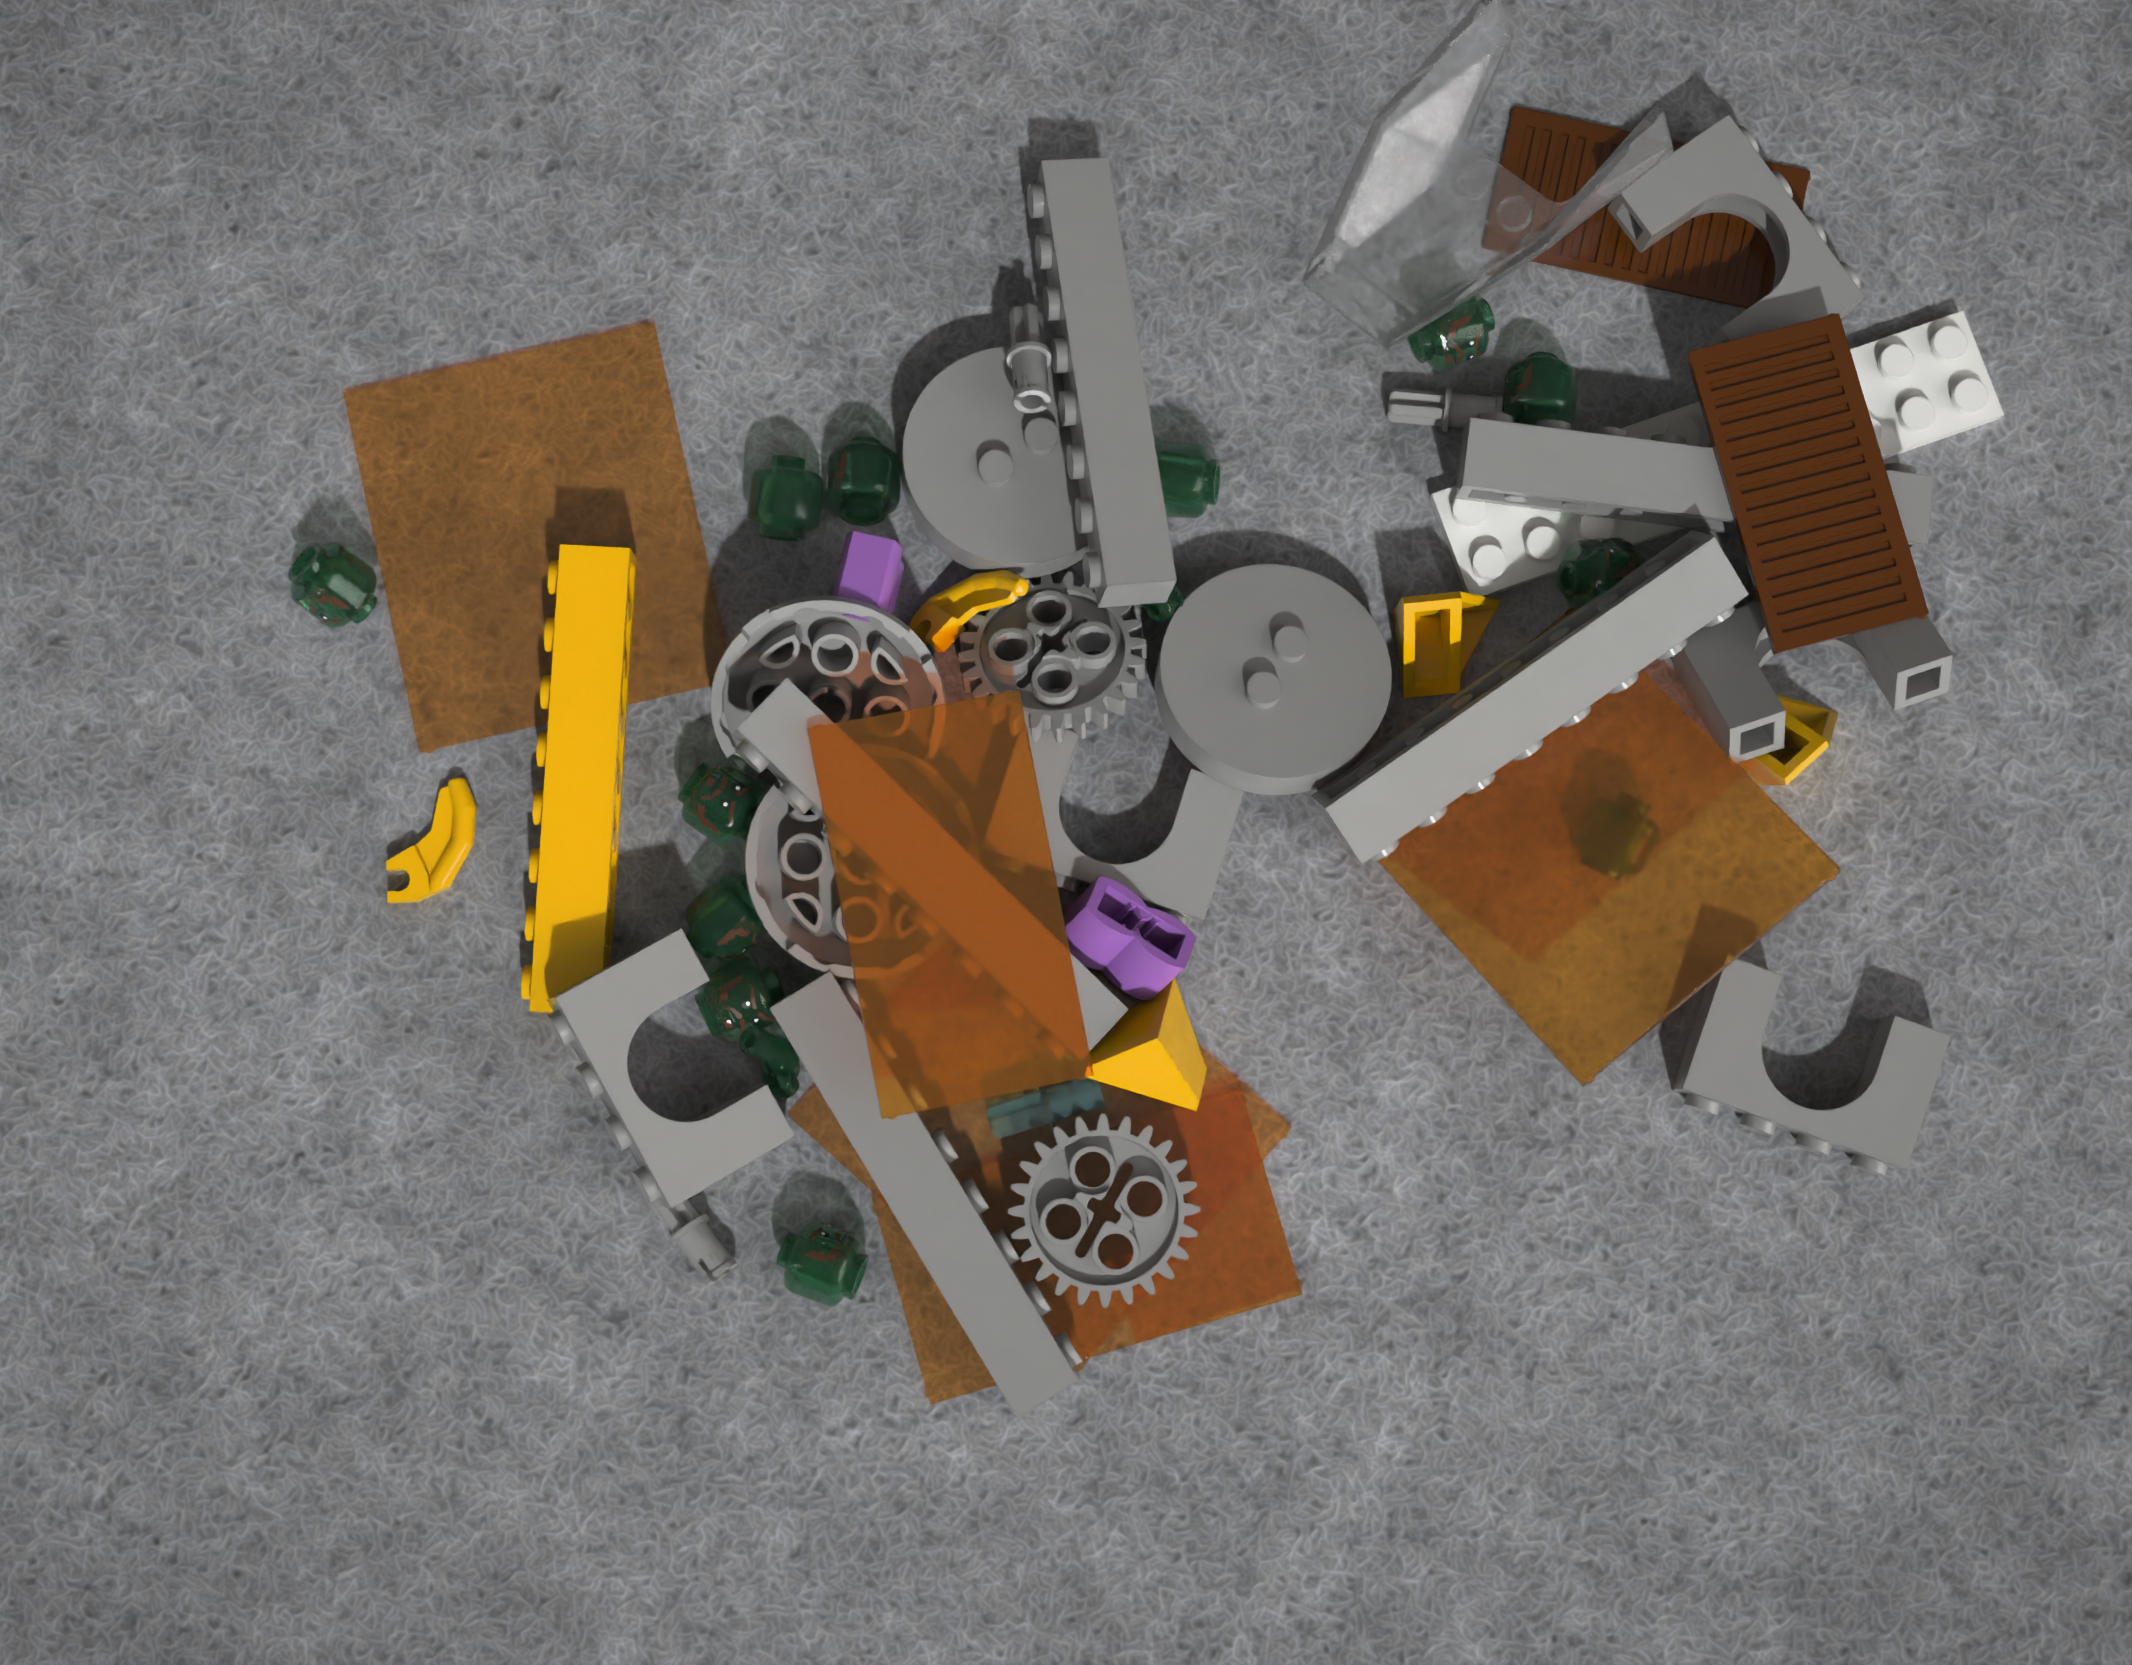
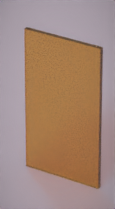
M1005 690L1002 694L828 725L815 724L813 727L807 728L881 1119L888 1118L893 1120L899 1115L1074 1079L1081 1081L1085 1080L1088 1076H1093L1020 690Z
M1241 1089L1201 1100L1197 1111L1178 1107L1131 1121L1130 1134L1137 1137L1148 1125L1153 1127L1149 1144L1154 1148L1169 1139L1173 1142L1165 1156L1167 1161L1172 1163L1177 1160L1186 1159L1188 1162L1184 1169L1177 1174L1179 1182L1193 1181L1197 1183L1195 1189L1183 1195L1184 1203H1191L1201 1207V1212L1184 1216L1183 1224L1192 1227L1198 1232L1197 1237H1180L1178 1245L1188 1253V1260L1170 1256L1167 1263L1175 1277L1170 1280L1158 1272L1152 1275L1155 1294L1150 1295L1139 1283L1132 1286L1133 1304L1128 1305L1123 1299L1120 1290L1112 1291L1108 1308H1103L1099 1291L1091 1290L1085 1303L1079 1305L1077 1300L1078 1287L1070 1284L1064 1293L1057 1296L1055 1289L1059 1279L1058 1276L1052 1273L1039 1282L1035 1279L1038 1270L1043 1265L1039 1257L1022 1262L1020 1259L1012 1264L1024 1285L1034 1279L1052 1309L1043 1317L1055 1336L1065 1330L1082 1360L1302 1295V1282L1297 1278L1246 1108L1247 1099L1242 1094ZM1120 1125L1110 1127V1130L1117 1131ZM1056 1143V1144H1052V1145H1049L1048 1147L1052 1149V1148H1054V1147H1055L1056 1145H1058V1144H1057V1143ZM1037 1150L956 1173L962 1183L970 1178L974 1180L990 1207L982 1212L981 1215L993 1234L1000 1229L1005 1231L1020 1257L1032 1245L1029 1239L1019 1240L1012 1239L1011 1237L1014 1231L1025 1226L1024 1218L1008 1214V1209L1024 1205L1025 1197L1010 1188L1011 1184L1029 1183L1031 1176L1019 1164L1021 1161H1027L1038 1165L1042 1158ZM1097 1152L1083 1155L1076 1165V1175L1079 1181L1089 1187H1098L1104 1184L1110 1174V1164L1107 1158ZM1130 1163L1122 1165L1102 1200L1093 1197L1090 1199L1087 1207L1092 1209L1094 1217L1075 1250L1078 1257L1086 1256L1104 1222L1110 1220L1116 1223L1120 1219L1121 1213L1114 1206L1133 1172V1166ZM1140 1181L1134 1184L1127 1195L1129 1208L1140 1216L1154 1214L1160 1208L1162 1202L1159 1188L1148 1181ZM883 1195L873 1197L872 1209L877 1214L925 1383V1395L929 1399L930 1405L997 1385ZM1059 1204L1049 1212L1047 1226L1054 1236L1061 1239L1071 1238L1080 1229L1081 1217L1073 1206ZM1118 1233L1110 1234L1104 1237L1099 1244V1257L1105 1265L1112 1268H1121L1131 1260L1133 1246L1124 1235Z

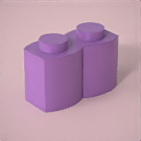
M857 531L849 532L846 536L832 596L858 599L894 615L905 569L904 564L901 562L903 553L901 545L893 539ZM842 614V616L870 622L868 619L864 617H859L852 614Z
M1101 876L1065 911L1055 934V938L1084 966L1102 970L1106 977L1119 989L1135 998L1151 1001L1186 967L1196 941L1194 934L1181 921L1164 911L1148 908L1143 900L1130 888L1116 880Z

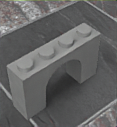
M1729 114L1619 189L1607 209L1640 253L1690 219L1707 213L1720 212L1739 216L1752 223L1765 236L1775 260V278L1770 293L1720 327L1707 343L1709 346L1826 317L1831 313H1839L1842 319L1865 297L1860 290L1861 285L1857 274L1847 263L1837 260L1826 245L1827 239L1822 227L1814 218L1810 216L1805 217L1792 199L1793 193L1787 180L1779 172L1769 169L1758 154L1759 147L1754 136L1744 126H1737Z
M1750 602L1735 609L1733 614L1723 622L1711 627L1703 626L1686 638V646L1672 656V663L1677 677L1729 766L1784 748L1786 710L1760 669L1773 656L1759 604L1758 602ZM1928 616L1923 619L1914 618L1817 643L1840 648L1858 658L1866 666L1894 711L1949 692L1953 653Z
M1024 726L1017 735L981 846L982 854L992 857L989 866L1020 877L1023 876L1025 868L1047 874L1044 884L1072 894H1078L1080 885L1089 887L1099 876L1107 877L1130 888L1143 900L1146 906L1172 915L1188 929L1191 920L1202 924L1208 911L1245 791L1227 786L1204 772L1191 769L1172 829L1162 845L1152 854L1132 863L1109 864L1100 862L1085 855L1070 841L1060 819V799L1078 746L1079 736L1076 732L1065 729L1062 743H1057L1052 730H1044L1039 741L1032 742L1031 727Z
M682 928L666 933L548 998L547 1001L553 1011L546 1015L547 1022L562 1046L571 1043L582 1064L575 1067V1072L583 1088L592 1099L599 1095L606 1106L610 1117L603 1121L613 1142L620 1151L629 1148L639 1166L632 1174L641 1193L649 1203L657 1199L661 1207L671 1209L795 1137L767 1084L753 1085L708 1112L684 1121H674L656 1114L639 1099L634 1091L629 1078L627 1060L630 1043L638 1027L653 1012L710 981Z
M1728 955L1715 959L1672 1087L1673 1091L1686 1095L1683 1105L1712 1116H1718L1720 1107L1742 1115L1739 1123L1740 1126L1764 1135L1773 1136L1776 1128L1797 1135L1795 1146L1819 1155L1829 1156L1832 1148L1853 1155L1850 1163L1851 1166L1868 1173L1885 1177L1887 1168L1908 1170L1951 1035L1896 1015L1880 1018L1863 1072L1852 1092L1839 1103L1826 1109L1815 1110L1802 1107L1787 1099L1776 1089L1768 1077L1762 1057L1764 1032L1783 975Z

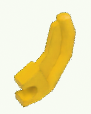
M1003 569L976 573L930 597L913 616L908 627L916 633L925 645L928 642L937 652H945L960 636V633L966 630L963 625L980 611L1013 603L1017 596L1022 597L1028 592L1029 584L1025 578L1009 570Z
M452 778L448 781L447 787L440 789L431 831L416 845H412L386 861V870L390 872L405 870L410 878L409 885L404 890L387 891L388 903L420 902L451 887L474 845L477 805L465 778Z

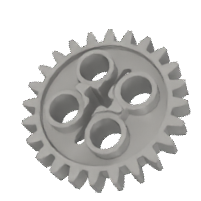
M1068 571L1061 584L1053 583L1050 574L1042 576L1041 584L1034 586L1028 578H1025L1029 584V589L1024 596H1017L1015 601L1009 605L984 610L982 615L975 614L968 620L969 632L960 633L961 653H958L960 673H963L965 693H972L973 706L976 711L988 708L989 724L992 726L1008 718L1010 736L1014 737L1024 726L1031 727L1032 742H1038L1044 730H1052L1056 742L1062 743L1065 729L1073 728L1076 734L1081 739L1086 738V723L1093 721L1098 727L1105 730L1108 728L1107 710L1123 716L1126 713L1125 697L1137 698L1139 696V680L1145 679V659L1147 658L1146 639L1142 638L1141 620L1132 619L1131 605L1098 608L1095 588H1087L1085 582L1081 587L1074 586L1073 572ZM1047 620L1058 621V622L1051 623V624L1042 623V622L1047 621ZM1090 651H1100V652H1102V653L1096 654V655L1086 654V652H1090ZM1010 657L1020 658L1015 661H1004L1005 658ZM1053 688L1064 689V691L1058 693L1047 692V690Z
M1105 1113L1100 1114L1097 1129L1091 1131L1088 1130L1083 1119L1077 1117L1075 1121L1076 1135L1068 1137L1062 1129L1056 1126L1053 1128L1058 1145L1051 1149L1047 1145L1036 1141L1034 1146L1042 1158L1039 1164L1027 1161L1020 1162V1167L1031 1178L1028 1184H1011L1010 1189L1025 1197L1024 1205L1008 1209V1214L1024 1218L1025 1226L1014 1231L1011 1237L1012 1239L1030 1240L1032 1246L1023 1253L1020 1259L1022 1262L1040 1258L1043 1265L1035 1277L1038 1282L1047 1278L1052 1273L1059 1277L1055 1289L1057 1296L1064 1293L1072 1284L1078 1287L1077 1300L1079 1305L1085 1303L1091 1290L1099 1291L1103 1308H1108L1112 1291L1120 1290L1123 1299L1128 1305L1133 1304L1132 1286L1140 1283L1145 1291L1153 1295L1156 1292L1151 1278L1152 1275L1158 1272L1170 1280L1175 1277L1167 1263L1170 1256L1188 1260V1253L1178 1245L1180 1237H1197L1198 1232L1192 1227L1183 1224L1184 1216L1201 1212V1207L1191 1203H1184L1183 1195L1195 1189L1197 1183L1193 1181L1179 1182L1177 1174L1184 1169L1188 1162L1186 1159L1177 1160L1172 1163L1167 1161L1165 1156L1173 1144L1170 1139L1161 1143L1156 1148L1149 1144L1153 1132L1152 1126L1148 1125L1137 1137L1130 1134L1131 1121L1128 1116L1124 1117L1117 1131L1110 1130ZM1090 1152L1102 1154L1110 1164L1108 1179L1098 1187L1084 1185L1076 1175L1078 1160ZM1130 1163L1133 1166V1172L1114 1206L1121 1213L1120 1219L1116 1223L1110 1220L1104 1222L1086 1256L1078 1257L1075 1250L1094 1217L1093 1210L1087 1207L1092 1197L1102 1200L1122 1165ZM1140 1181H1148L1155 1184L1161 1192L1162 1202L1160 1208L1150 1216L1135 1214L1127 1204V1195L1130 1188ZM1059 1204L1073 1206L1081 1217L1080 1229L1071 1238H1058L1050 1232L1047 1226L1049 1212ZM1118 1233L1130 1240L1133 1246V1255L1126 1265L1121 1268H1112L1101 1261L1098 1247L1104 1237Z

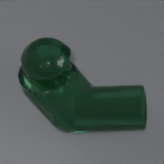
M755 1026L746 1028L740 1037V1050L745 1055L760 1059L763 1082L768 1084L774 1098L786 1099L795 1095L800 1086L797 1079L800 1073V1061L788 1038Z

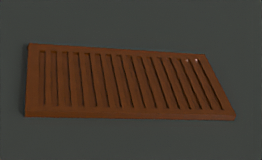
M1517 106L1510 110L1509 116L1511 120L1482 251L1748 309L1770 293L1775 278L1774 255L1765 236L1749 221L1733 214L1720 212L1699 215L1685 222L1640 253L1607 209L1619 189L1685 145V143ZM1764 161L1771 171L1779 172L1787 180L1793 193L1792 199L1802 211L1807 185L1811 179L1810 171Z
M1831 313L1826 317L1687 352L1685 356L1773 655L1914 618H1925L1929 611L1839 313Z

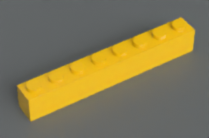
M560 544L559 560H550L548 592L550 595H556L555 617H547L545 621L544 648L546 652H552L551 675L542 676L540 687L541 708L549 710L547 732L539 733L536 747L537 766L545 767L544 790L535 791L532 809L534 825H541L540 848H532L529 858L530 883H537L536 906H528L525 917L526 941H534L532 965H524L521 977V996L523 1000H530V1012L551 1013L553 1010L547 1001L548 998L611 964L637 557L630 548Z

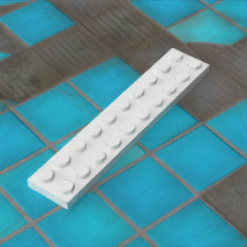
M1964 311L1850 349L1883 459L1987 424L2004 416ZM1699 402L1621 428L1628 431V437L1651 440V436L1656 434H1672L1684 437L1686 445L1708 447V444L1711 443ZM1456 485L1432 493L1430 496L1465 593L1484 597L1606 556L1603 545L1607 546V548H1614L1617 552L1622 550L1609 538L1614 540L1617 538L1619 540L1617 543L1626 549L1625 546L1629 548L1630 546L1632 547L1684 529L1683 527L1454 499ZM1605 538V540H1606V541H1604L1605 543H1603V541H1599V542H1601V543H1597V542H1596V543H1593V544H1590V545H1576V544H1580V543H1583V542L1586 543V542L1592 541V540H1587V539L1597 540V539ZM1625 539V541L1630 542L1631 545H1627V544H1626L1625 542H1623L1622 540Z

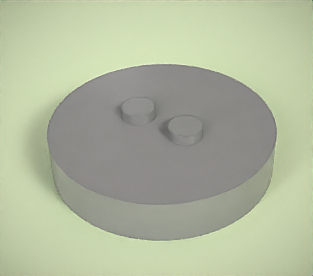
M1002 346L978 351L957 360L937 374L921 392L911 409L905 427L901 455V481L904 496L914 520L924 535L946 556L980 573L1004 569L1023 578H1034L1059 572L1083 559L1084 553L1089 552L1086 533L1079 534L1075 523L1076 498H1081L1078 479L1071 480L1067 470V446L1073 443L1070 426H1062L1059 417V392L1065 391L1062 373H1054L1052 364L1047 367L1051 403L1048 404V408L1038 413L1021 412L1014 407L1013 372L1006 362V354L1011 346Z
M1255 564L1232 569L1211 578L1195 589L1181 603L1167 627L1155 671V694L1159 714L1169 736L1182 754L1192 764L1213 779L1245 792L1262 795H1291L1310 791L1330 783L1354 766L1370 746L1387 710L1392 687V669L1387 645L1378 625L1366 608L1352 594L1332 580L1303 568L1280 564Z

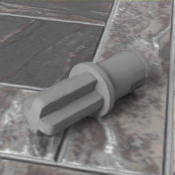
M1026 303L1024 306H1014L1010 311L1011 348L1007 351L1006 362L1013 372L1014 407L1024 413H1038L1048 408V404L1051 403L1047 367L1051 364L1052 353L1051 349L1045 345L1042 313L1038 311L1037 305Z
M1446 387L1445 392L1395 388L1389 394L1387 415L1388 420L1391 422L1441 426V432L1447 433L1448 427L1465 428L1470 417L1479 418V414L1485 412L1502 413L1503 396L1452 393V387Z
M657 1199L651 1203L646 1200L672 1235L668 1241L672 1247L678 1245L693 1264L707 1287L729 1273L728 1269L732 1270L738 1264L736 1260L731 1257L707 1223L710 1220L706 1213L699 1215L688 1199L672 1209L661 1207Z

